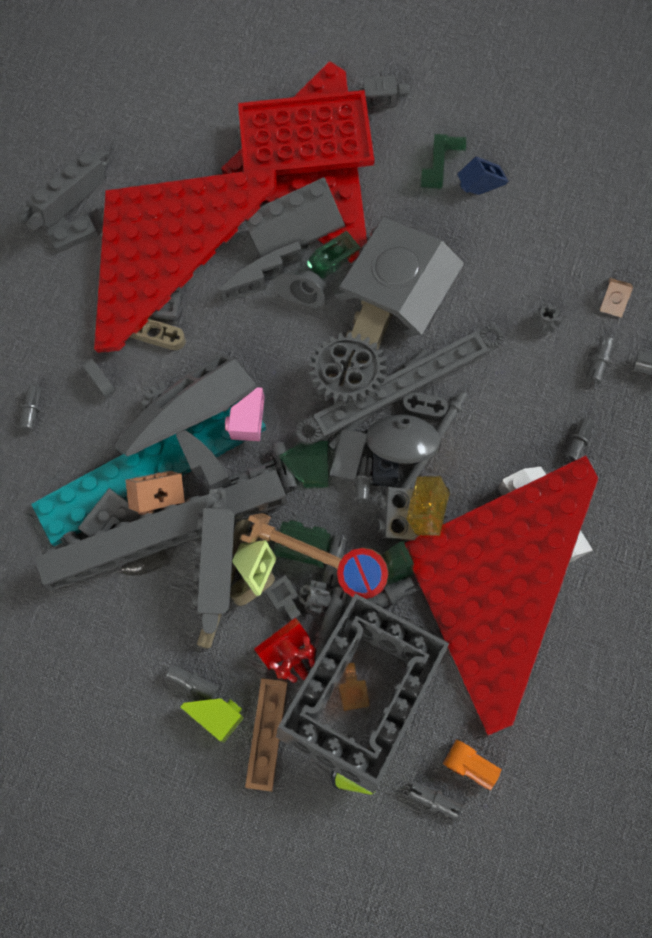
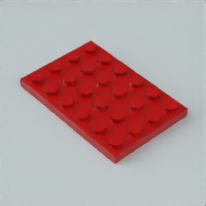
M365 90L238 103L244 171L274 167L276 176L374 166V153Z

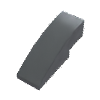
M185 430L176 433L186 459L196 477L205 474L212 489L226 488L233 485L220 462L200 440Z

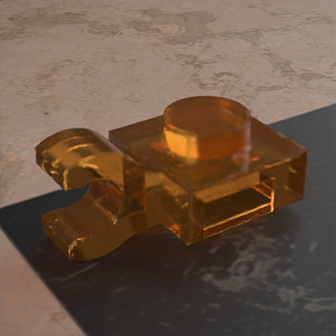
M349 663L344 672L346 683L338 685L343 711L370 707L365 680L357 681L355 664Z

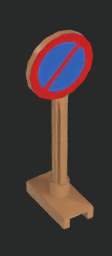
M260 513L249 516L248 520L255 524L251 526L252 532L242 534L241 540L248 543L262 539L272 540L337 568L339 584L344 592L351 597L357 594L365 599L373 598L387 584L389 574L387 563L379 553L372 549H353L344 555L343 558H339L276 531L275 527L268 525L271 517L266 514Z

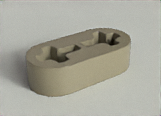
M270 572L262 592L273 584L275 577L272 572ZM243 578L230 588V597L237 606L246 605L257 597Z

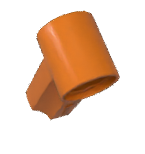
M456 739L443 764L459 775H466L474 780V782L491 790L497 782L502 769L476 754L477 751L467 744Z

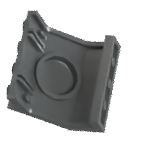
M383 217L379 225L371 231V237L368 242L360 248L358 258L349 265L347 275L339 281L338 289L334 296L339 301L352 298L361 299L398 317L405 324L402 332L408 337L422 335L464 263L442 240Z

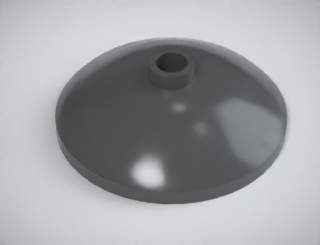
M411 415L383 417L374 422L367 431V444L369 448L381 458L393 462L416 463L432 457L439 448L440 437L436 429L425 420Z

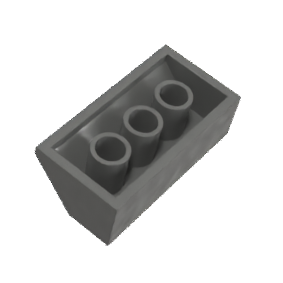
M325 177L261 206L249 220L245 219L261 257L295 242H299L300 247L345 227Z

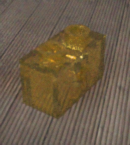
M441 476L417 477L406 518L416 535L440 536L450 494Z

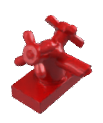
M296 618L254 648L268 670H276L278 679H289L293 683H296L298 678L290 673L292 667L299 677L305 680L309 671L302 660L308 658L311 668L316 662L314 658L316 657L317 649L310 644L308 634ZM305 644V648L299 649L300 646ZM283 661L281 666L277 665L279 662Z

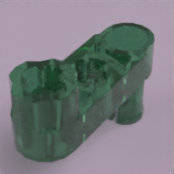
M434 134L432 168H422L421 188L442 189L446 150L466 151L467 137H450L447 134Z

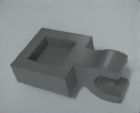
M286 575L265 590L279 612L286 609L292 620L296 618L300 621L304 618L302 612L295 604V601L299 599V594Z

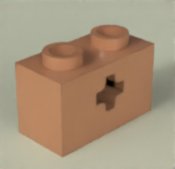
M166 471L125 480L129 509L137 511L140 515L153 513V509L161 508L163 510L169 505L185 503L182 474Z

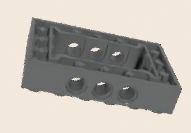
M355 594L280 722L276 738L374 794L449 643ZM363 639L408 663L365 748L355 743L354 738L350 737L348 739L330 729L331 725L327 723L323 725L317 721Z

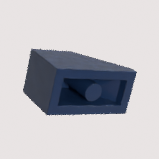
M477 156L457 174L461 181V188L467 193L470 192L476 195L494 190L509 182L500 165Z

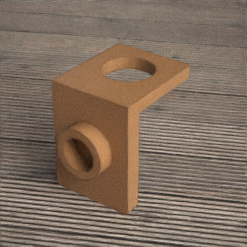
M609 278V285L600 311L622 317L633 286L630 283Z

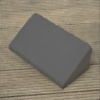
M342 430L329 476L350 482L355 480L367 434Z

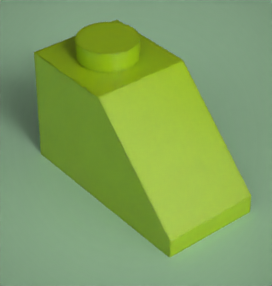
M220 698L186 702L181 705L185 712L223 743H225L244 719L239 714L242 708L231 699L227 703Z

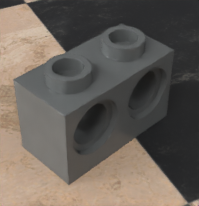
M393 487L382 490V493L378 496V508H381V512L376 524V531L379 533L380 540L402 542L415 540L418 490ZM393 496L400 500V508H396L393 505ZM392 521H395V522L398 523V525H399V532H398V533H395V532L392 531V529H391V522H392Z

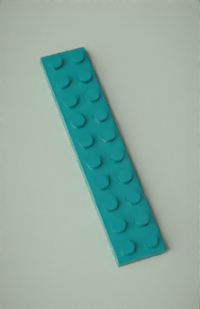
M242 399L231 405L228 410L222 411L184 430L200 440L215 457L224 454L245 442V440H231L229 432L225 430L226 417H230L231 408ZM263 421L261 426V433L267 430ZM176 434L128 457L122 454L31 505L50 543L55 547L62 543L60 539L64 534L75 531L77 535L82 532L78 529V526L108 488H111L128 501L126 479L166 471L177 472L184 476L191 472L192 469Z

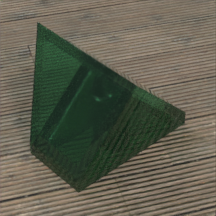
M318 441L312 445L300 443L279 455L280 459L303 484L304 488L328 487V441Z

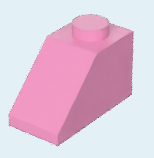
M256 388L231 408L230 417H226L225 430L229 432L231 440L260 441L265 399L263 388Z

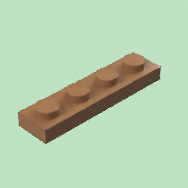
M261 678L245 788L273 792L280 744L276 734L284 715L288 687L287 681Z

